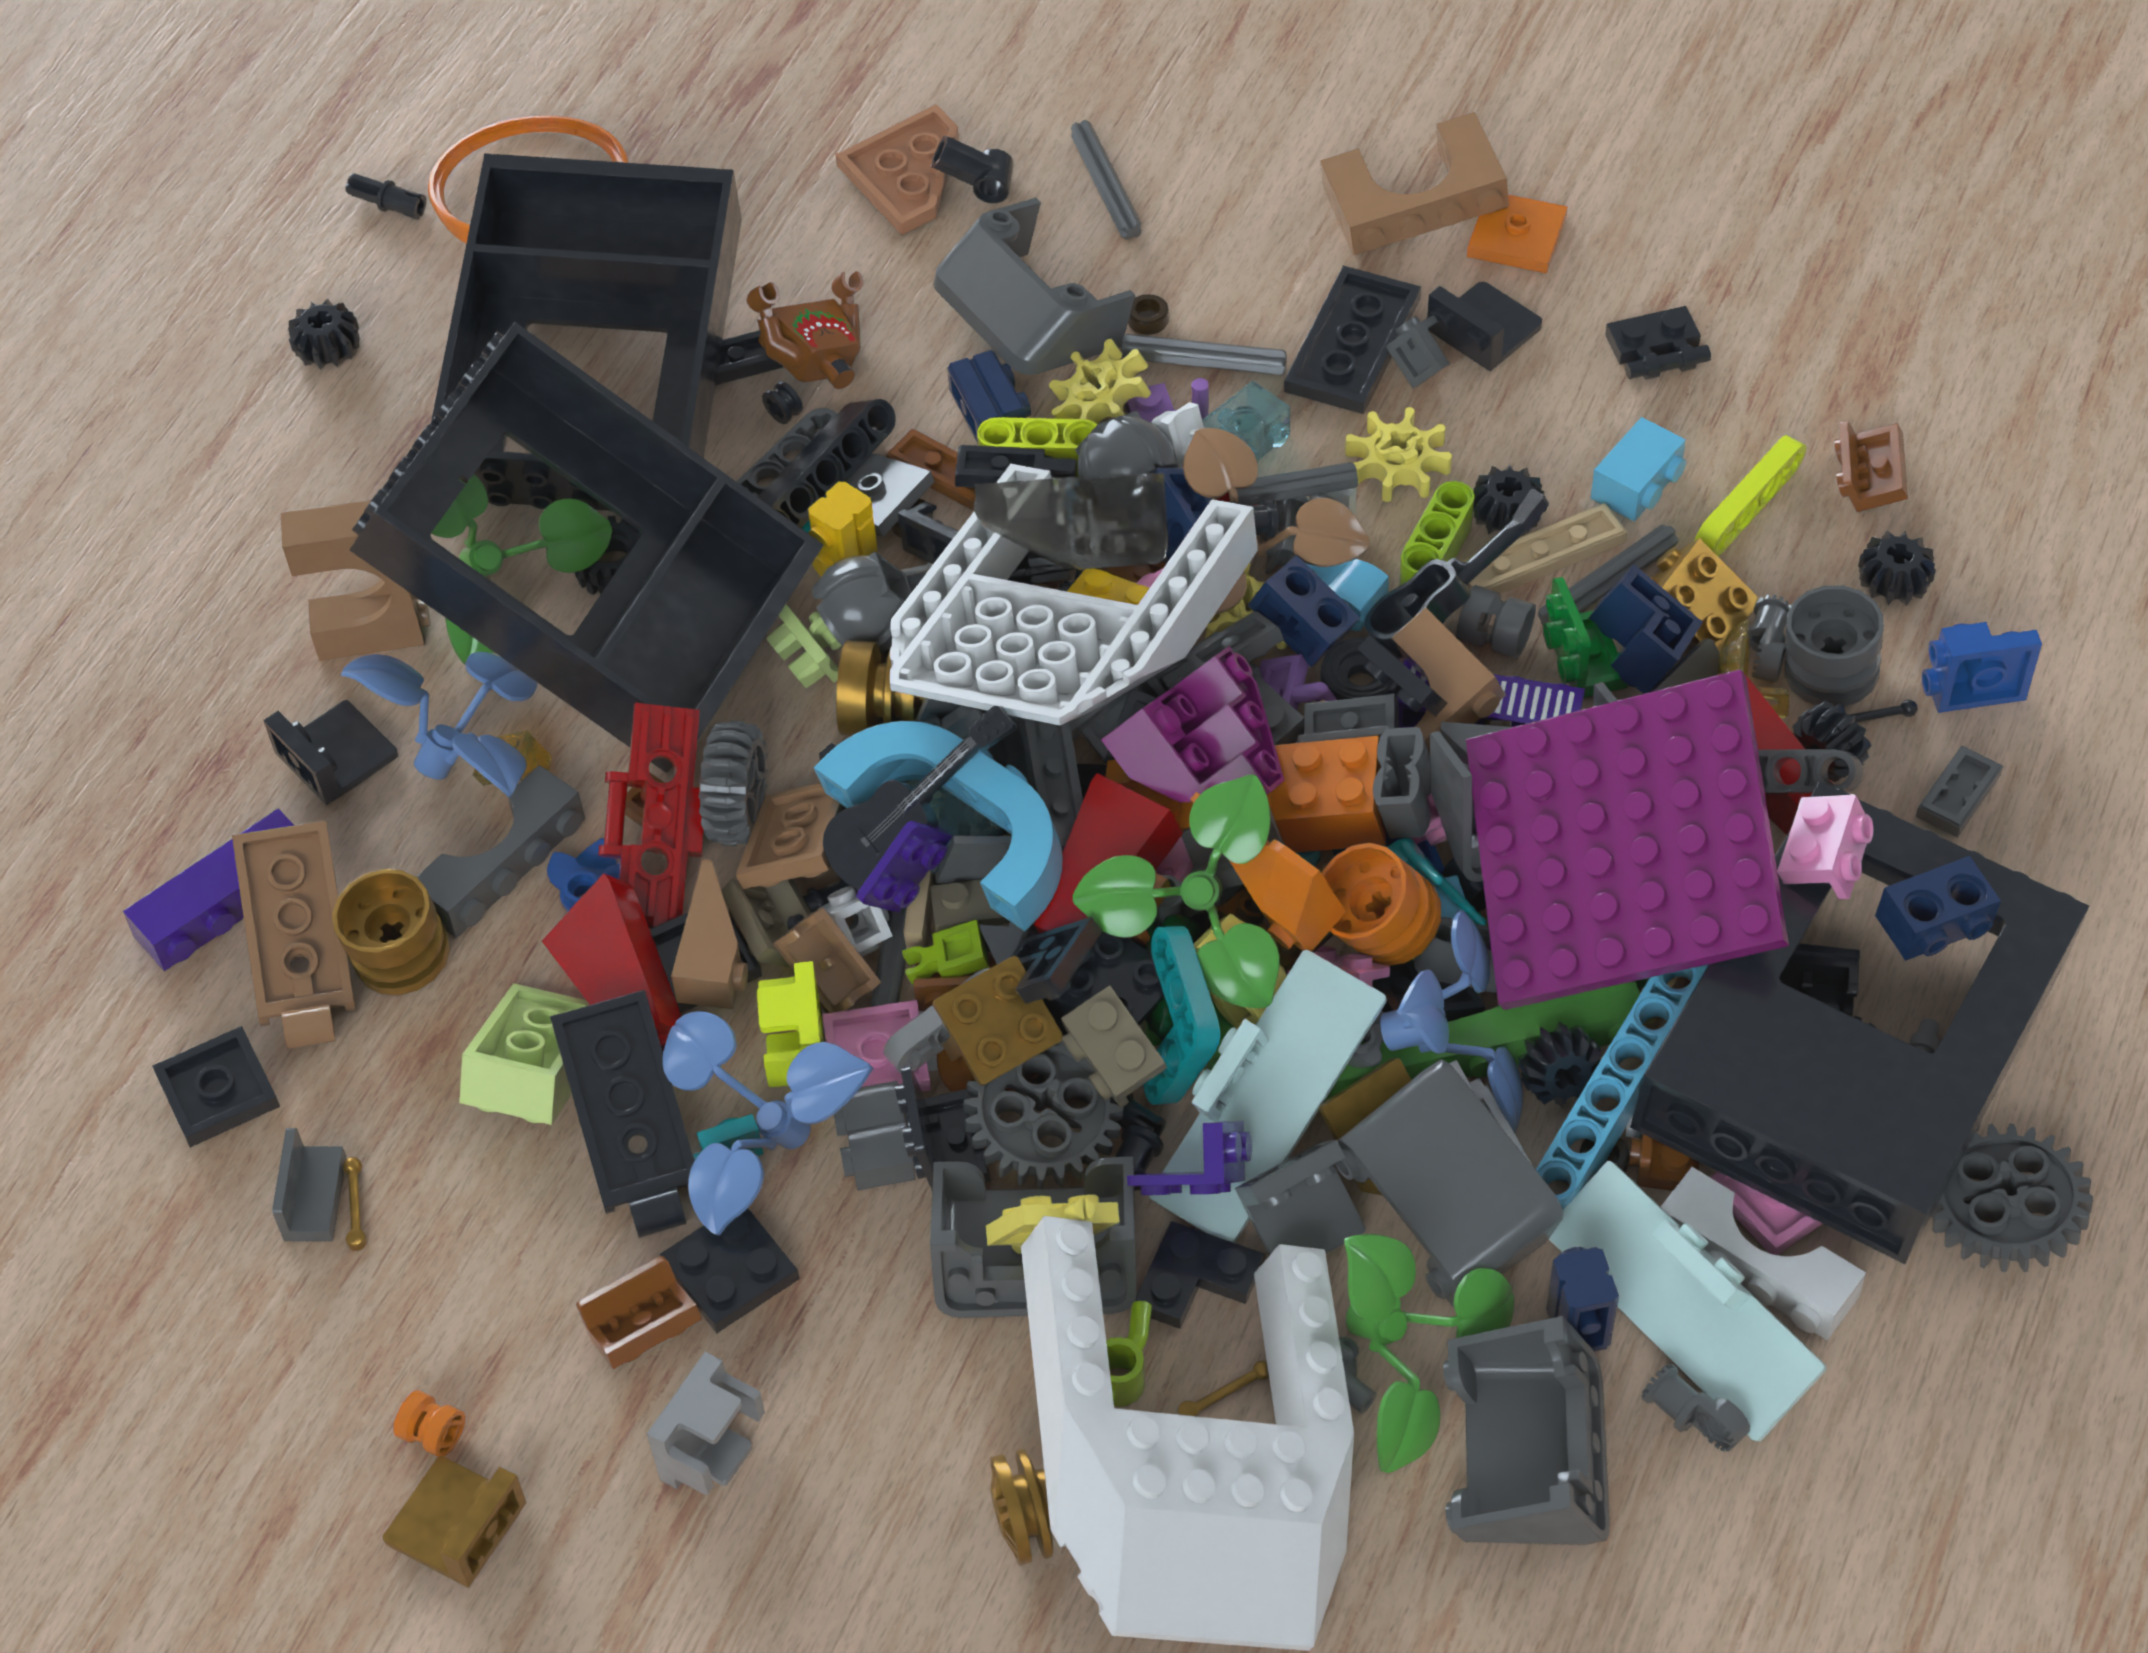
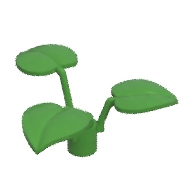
M473 474L467 484L463 482L465 487L431 532L432 535L437 537L453 538L462 534L468 526V538L464 541L466 547L461 551L459 559L483 576H488L496 573L501 568L504 558L545 547L548 564L554 570L563 573L582 571L593 565L604 554L611 539L612 527L605 517L588 504L577 499H561L548 505L540 516L539 531L544 539L501 550L497 544L489 540L477 542V523L473 518L481 515L486 510L488 496L483 483ZM445 618L452 647L464 665L472 653H494Z
M1249 774L1212 786L1205 790L1193 803L1189 816L1191 833L1201 846L1214 848L1206 870L1189 874L1183 880L1181 886L1154 888L1156 872L1150 862L1132 855L1117 856L1098 864L1082 878L1073 893V903L1088 918L1092 917L1101 930L1110 935L1124 938L1141 934L1152 925L1157 916V904L1154 898L1181 896L1185 904L1195 910L1206 909L1213 933L1217 938L1215 941L1204 944L1197 953L1208 989L1219 998L1237 1006L1266 1008L1273 1002L1274 988L1280 967L1277 945L1266 930L1254 924H1237L1224 934L1218 916V909L1215 905L1220 900L1223 892L1221 880L1215 874L1221 854L1234 863H1247L1262 851L1269 836L1270 807L1268 798L1259 778L1256 775Z
M1355 1235L1344 1239L1348 1258V1294L1351 1303L1346 1314L1347 1328L1351 1334L1371 1340L1369 1350L1379 1353L1408 1382L1396 1381L1389 1386L1382 1398L1378 1413L1377 1455L1380 1471L1391 1473L1415 1461L1432 1446L1439 1431L1441 1413L1436 1395L1432 1391L1419 1389L1420 1379L1386 1347V1344H1391L1403 1337L1407 1329V1322L1447 1327L1457 1326L1456 1338L1510 1327L1514 1313L1513 1288L1500 1272L1489 1268H1478L1466 1274L1456 1289L1454 1310L1457 1316L1445 1317L1401 1311V1301L1399 1298L1411 1290L1416 1277L1415 1260L1411 1250L1401 1241L1384 1235Z

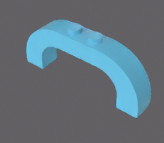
M899 721L880 724L860 731L842 741L814 767V770L825 793L846 808L870 799L876 790L889 780L900 782L922 780L963 739L944 728L923 722ZM982 748L942 788L1012 835L1007 853L980 884L990 908L1023 931H1026L1047 908L1057 890L1062 872V848L1049 811L1040 795L1028 784L1026 778L1018 769L1012 765L1003 767L994 761L992 755L986 749Z

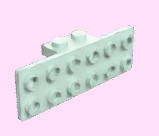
M1303 950L1274 995L1272 1004L1266 1008L1257 1024L1255 1025L1244 1019L1238 1029L1235 1027L1231 1028L1221 1042L1219 1053L1222 1055L1212 1070L1206 1069L1197 1079L1192 1091L1195 1097L1191 1103L1200 1114L1162 1172H1204L1203 1123L1244 1121V1131H1249L1252 1139V1157L1249 1162H1245V1181L1231 1183V1192L1192 1195L1190 1194V1185H1182V1193L1149 1195L1150 1199L1199 1230L1235 1243L1250 1220L1235 1187L1289 1158L1318 1112L1319 1106L1330 1093L1387 1001L1386 996L1311 951Z
M1607 1161L1580 1190L1573 1201L1563 1209V1219L1549 1240L1561 1252L1572 1247H1584L1585 1249L1597 1247L1603 1249L1610 1268L1609 1275H1612L1619 1294L1617 1307L1703 1392H1706L1714 1400L1717 1397H1723L1735 1404L1749 1422L1750 1432L1747 1435L1752 1440L1762 1441L1826 1371V1365L1741 1284L1745 1277L1736 1267L1723 1257L1718 1261L1715 1260L1704 1249L1708 1241L1697 1230L1686 1222L1680 1226L1615 1163Z

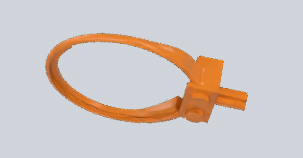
M542 115L498 122L462 138L438 159L431 171L428 182L430 203L444 226L456 238L466 244L470 224L458 220L448 210L444 199V187L448 176L456 165L475 150L491 142L514 135L533 132H558L576 135L592 141L606 151L612 162L628 163L626 152L621 143L602 127L572 117Z

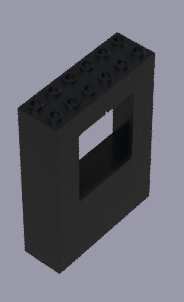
M484 153L432 420L448 396L457 388L470 366L480 357L493 335L498 331L505 336L514 322L526 330L531 324L663 332L667 334L653 422L704 458L742 221L734 170ZM507 436L500 437L474 473L486 489L488 502L496 506L520 504L532 505L538 509H546L548 505L561 499H577L595 510L611 511L533 454L504 452Z
M514 322L505 336L498 331L493 335L480 357L470 366L457 388L448 396L434 419L419 435L406 457L402 458L383 488L379 489L364 510L363 515L352 529L359 536L350 548V551L630 747L635 703L700 710L698 741L824 545L518 323ZM502 436L511 438L640 532L639 539L573 635H567L431 538V532L465 487L463 482L468 483ZM656 758L651 761L652 764L665 773L673 767V764L665 758Z
M1819 782L1811 797L1850 794L1844 790L1835 789ZM1859 800L1865 814L1871 817L1873 823V837L1871 842L1866 845L1861 861V873L1890 886L1970 856L2001 900L1993 926L1988 931L1998 936L1937 1050L1934 1053L1922 1051L1780 982L1781 974L1832 889L1830 883L1784 884L1778 874L1789 946L1710 964L1644 1074L1630 1128L1906 1264L2060 974L2084 921L2089 905L2076 900L2067 893L2056 891L2030 879L2022 872L2013 871L1991 861L1976 851L1965 849L1941 838L1933 831L1922 829L1896 817L1887 810L1876 808ZM1790 832L1775 855L1777 870Z

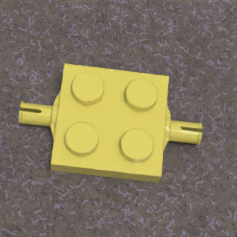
M1097 1195L1074 1196L1068 1199V1203L1052 1204L1050 1196L1023 1198L1020 1200V1206L1003 1210L1000 1218L986 1225L987 1246L1011 1245L1014 1252L1021 1254V1246L1044 1216L1091 1221L1095 1236L1119 1223L1118 1203L1099 1202Z

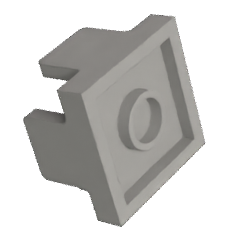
M704 1352L647 1432L659 1479L675 1489H678L680 1484L684 1483L704 1495H708L714 1487L712 1480L722 1486L727 1485L752 1450L750 1440L728 1429L738 1412H741L756 1421H760L765 1413L761 1393L754 1387L726 1373L723 1361L707 1352Z

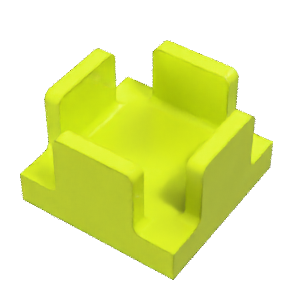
M813 961L794 963L795 976L761 980L758 982L757 1001L760 1031L762 1033L797 1030L795 1032L769 1034L766 1037L767 1054L763 1057L769 1087L789 1086L787 1083L788 1068L798 1053L811 1044L824 1042L822 1012Z

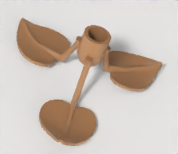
M1201 428L1195 431L1185 453L1183 472L1188 485L1198 494L1207 498H1219L1228 492L1230 502H1238V492L1236 489L1248 488L1255 483L1258 474V464L1251 448L1236 435L1221 429ZM1317 498L1300 507L1296 514L1297 527H1288L1263 544H1260L1256 537L1258 551L1250 561V568L1256 555L1264 556L1267 550L1293 535L1296 536L1293 543L1294 554L1304 563L1317 567L1337 566L1356 559L1369 548L1370 539L1357 518L1344 504L1329 498ZM1244 571L1215 614L1232 609L1242 600L1246 591V575Z

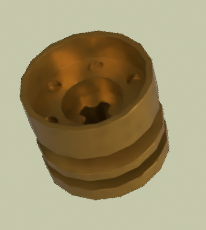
M847 640L844 643L839 662L836 694L837 725L841 735L852 736L867 728L876 726L878 717H883L884 724L901 720L915 721L925 699L924 697L891 691L890 652L887 663H882L880 648L877 642Z
M382 869L367 873L350 883L337 898L332 913L334 932L343 949L347 952L356 974L366 987L380 994L403 995L418 991L435 980L446 966L450 953L448 933L436 912L435 905L427 889L417 877L403 870Z
M1023 1448L1015 1451L1018 1475L1012 1476L1004 1454L990 1457L992 1470L990 1493L1001 1535L1011 1548L1019 1566L1032 1563L1029 1542L1031 1537H1036L1044 1559L1050 1558L1053 1555V1539L1050 1528L1044 1467L1035 1470L1029 1455Z

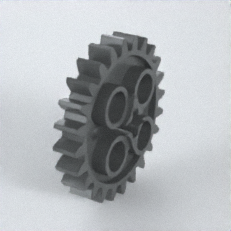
M1061 1041L1058 1046L1055 1045L984 1086H980L977 1081H968L966 1094L971 1098L964 1100L963 1113L971 1115L965 1119V1131L976 1133L972 1137L973 1150L987 1147L983 1155V1163L985 1165L999 1160L1000 1177L1003 1178L1014 1169L1018 1171V1185L1022 1186L1028 1175H1034L1038 1188L1042 1189L1046 1176H1053L1056 1184L1059 1187H1063L1065 1173L1070 1172L1080 1181L1083 1178L1084 1163L1089 1166L1092 1162L1100 1159L1098 1153L1110 1156L1113 1143L1109 1139H1119L1121 1126L1116 1121L1122 1120L1124 1107L1120 1108L1113 1097L1106 1101L1102 1099L1088 1076L1094 1073L1090 1064L1085 1058L1077 1062L1063 1041ZM1030 1073H1039L1046 1077L1047 1080L1041 1084H1031L1024 1077ZM1007 1088H1013V1089H1015L1017 1092H1014V1091H1006V1089H1007ZM1072 1097H1080L1085 1099L1089 1105L1082 1109H1074L1068 1106L1066 1101ZM1045 1106H1047V1107H1050L1052 1110H1050V1109H1045V1110H1043V1109L1045 1108ZM1004 1111H1013L1018 1113L1021 1119L1014 1123H1007L1000 1120L997 1116ZM1070 1127H1071V1128H1080L1081 1131H1080V1132H1074V1131H1072V1130L1070 1129ZM1047 1135L1059 1137L1063 1143L1058 1147L1049 1148L1040 1143L1039 1140Z
M1993 1124L1988 1125L1987 1136L1981 1137L1975 1132L1931 1215L1933 1217V1232H1945L1944 1246L1947 1248L1961 1243V1259L1965 1260L1974 1253L1980 1255L1981 1268H1985L1992 1259L1999 1260L2002 1272L2008 1270L2010 1261H2017L2020 1268L2027 1272L2029 1261L2032 1258H2035L2041 1265L2047 1267L2049 1266L2050 1251L2059 1257H2066L2068 1243L2078 1245L2080 1243L2081 1230L2088 1229L2093 1196L2090 1195L2091 1179L2082 1177L2084 1167L2082 1161L2070 1163V1147H2065L2058 1151L2053 1150L2055 1137L2050 1135L2042 1142L2035 1140L2036 1130L2033 1127L2024 1136L2017 1135L2014 1124H2009L2006 1134L1999 1135ZM2021 1172H2030V1173H2033V1174H2032V1175H2031V1174H2024V1173H2021ZM1973 1178H1978V1179H1982V1180H1984V1181H1974V1180H1971V1179H1973ZM2033 1213H2041L2046 1216H2036ZM1981 1220H1992V1221H1995V1222H1994V1223H1986V1222H1983V1221H1981Z

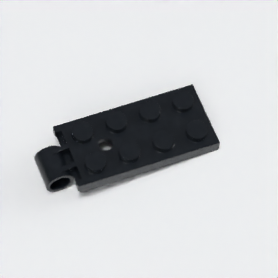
M645 990L550 1016L605 1213L615 1212L614 1207L629 1203L638 1238L687 1224L677 1188L688 1185L694 1159L672 1083L667 1079L663 1070V1051ZM642 1136L646 1139L647 1148L645 1151L637 1154L629 1150L628 1142L632 1137Z

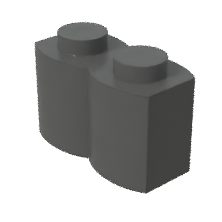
M1419 727L1386 729L1380 737L1377 747V756L1381 769L1378 771L1373 783L1374 800L1390 839L1423 837L1431 821V808L1427 799L1431 793L1430 755Z
M897 1081L861 1087L834 1114L837 1136L847 1135L849 1147L840 1148L845 1177L855 1176L857 1191L915 1180L913 1159L907 1154L902 1128L906 1127V1123L896 1097L895 1085L898 1084Z

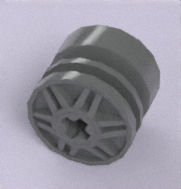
M1822 586L1807 591L1793 602L1787 614L1784 662L1785 679L1791 690L1806 702L1820 705L1824 701H1828L1834 706L1841 704L1844 707L1860 702L1874 690L1880 677L1884 624L1883 614L1872 598L1860 590L1847 586Z

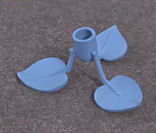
M487 652L472 653L465 663L466 670L472 677L484 684L455 728L440 724L435 729L427 731L429 693L421 688L424 678L417 670L397 658L380 654L359 657L344 667L340 676L355 679L372 692L393 703L403 706H413L420 703L419 732L415 741L422 744L414 760V766L420 773L432 779L443 780L447 778L452 766L460 755L508 798L513 794L517 783L526 770L527 763L524 756L512 745L495 736L481 735L477 737L473 733L465 734L462 732L491 689L507 700L524 701L534 695L537 688L535 680L500 656Z
M1463 909L1458 910L1452 923L1451 943L1455 959L1462 971L1459 981L1442 990L1435 974L1431 970L1421 971L1409 986L1398 1010L1382 1013L1380 1019L1382 1037L1390 1051L1418 1046L1421 1053L1433 1051L1436 1054L1449 1052L1485 1058L1489 1063L1487 1074L1493 1095L1505 1119L1508 1121L1513 1132L1516 1133L1523 1107V1086L1517 1064L1506 1047H1499L1495 1052L1491 1048L1448 1043L1449 1027L1443 1009L1444 999L1469 987L1470 984H1472L1477 993L1484 992L1490 977V962L1485 942L1476 925L1467 916Z
M700 1011L685 1014L676 1021L669 1031L662 1058L663 1070L667 1079L681 1090L695 1091L707 1085L713 1074H715L759 1108L756 1122L759 1132L764 1136V1138L737 1140L731 1149L719 1143L711 1144L694 1161L688 1180L689 1196L696 1215L710 1232L720 1236L728 1224L753 1203L762 1187L764 1180L762 1163L754 1152L747 1149L766 1147L769 1150H774L777 1144L786 1149H796L803 1145L809 1137L810 1124H817L830 1118L858 1092L873 1070L869 1063L835 1044L827 1042L811 1044L798 1053L788 1068L787 1083L792 1091L785 1095V1102L779 1100L766 1102L721 1067L734 1055L737 1047L735 1034L726 1021L712 1013Z

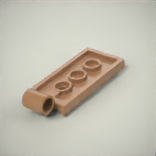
M327 821L232 835L260 1026L270 1025L269 1018L282 1016L287 1049L335 1042L331 1008L345 1006L346 1012L356 1011L348 955L334 932L332 913L338 898V890ZM297 957H304L309 961L308 968L303 972H296L291 968L292 961Z

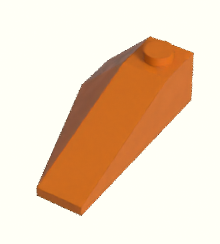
M1196 792L1190 798L1192 803H1194L1201 794ZM1275 839L1271 843L1267 840L1262 851L1247 863L1237 864L1230 861L1255 903L1271 926L1267 929V932L1288 950L1294 944L1302 951L1309 950L1312 952L1347 912L1320 870Z

